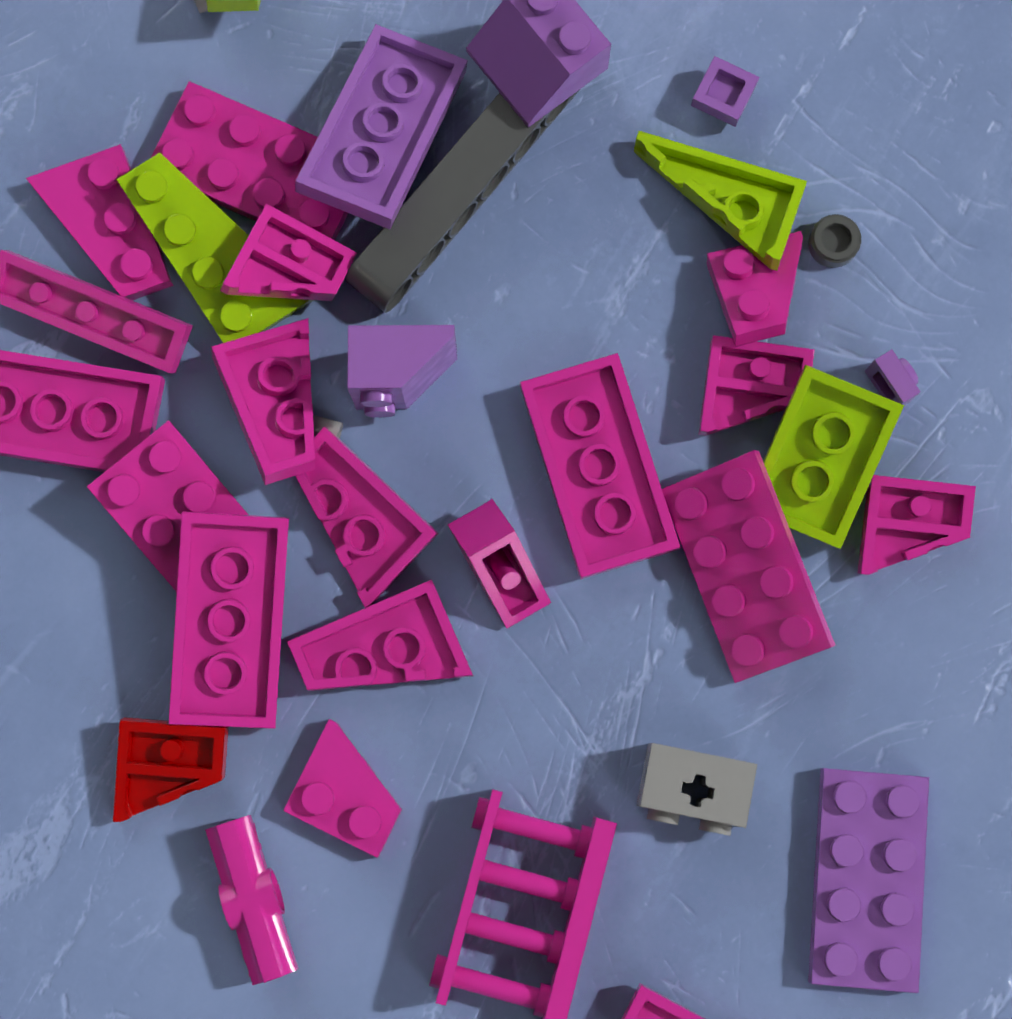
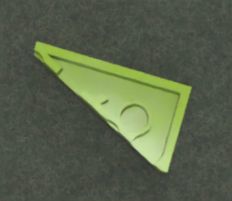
M638 131L634 153L768 268L777 271L807 181Z

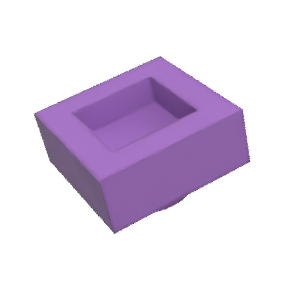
M714 56L692 99L691 106L736 127L760 77Z
M892 349L875 359L865 370V373L881 396L904 406L921 392L916 385L918 384V377L911 364L904 358L898 359Z

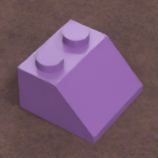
M503 0L466 47V52L528 128L607 70L611 51V43L575 0Z
M454 325L348 326L347 388L356 410H364L365 416L392 417L395 415V409H408L457 360Z

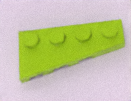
M161 153L156 154L116 179L223 343L266 331L314 301L227 295L221 292L222 284L249 235Z

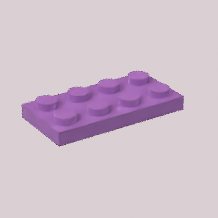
M375 24L295 181V192L391 229L466 73L468 60Z
M820 768L809 983L919 993L929 777Z

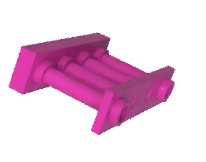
M492 789L490 799L479 797L471 828L481 830L448 957L437 954L429 986L439 989L435 1003L446 1006L450 988L455 987L534 1009L533 1015L542 1017L541 1019H567L617 823L593 817L591 827L582 825L579 830L499 808L503 792ZM493 828L574 850V856L583 858L578 879L568 877L567 882L485 860ZM479 881L561 903L560 909L569 911L564 932L554 930L552 935L472 913L471 910ZM465 933L546 955L547 962L555 964L551 984L541 983L538 988L458 966L457 962Z

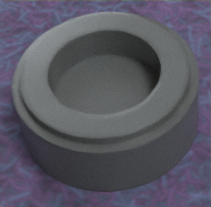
M832 214L821 218L815 224L808 239V247L812 257L819 264L830 268H838L848 264L855 257L861 246V233L856 223L850 218L839 214Z

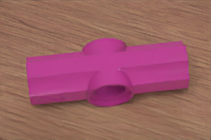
M251 815L206 829L207 838L222 883L218 886L221 906L229 927L232 931L236 930L252 985L265 983L297 971L299 968L282 914H285V907L281 890L272 868H267L262 846Z

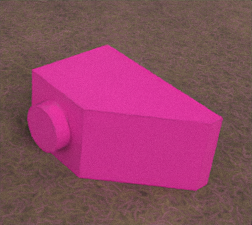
M493 499L448 524L466 561L507 629L551 603L515 530Z

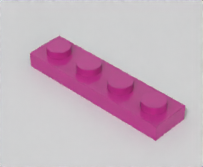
M0 250L1 305L167 373H176L193 325L10 250Z

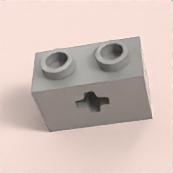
M649 743L636 806L649 808L647 819L678 825L680 815L701 819L699 830L730 836L732 825L743 828L747 826L757 764ZM695 775L700 776V785L709 788L707 798H697L695 806L690 805V796L681 793L683 783H693Z

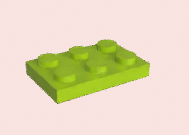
M805 364L763 461L789 528L841 549L904 405Z

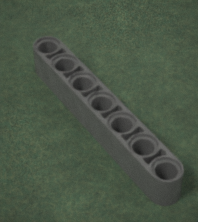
M579 90L529 128L499 93L400 208L391 229L384 227L349 269L345 281L384 313L391 311Z

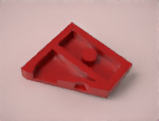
M127 717L121 719L119 722L113 822L125 821L138 813L158 805H164L179 799L182 795L222 781L225 778L229 727L169 724L167 720Z

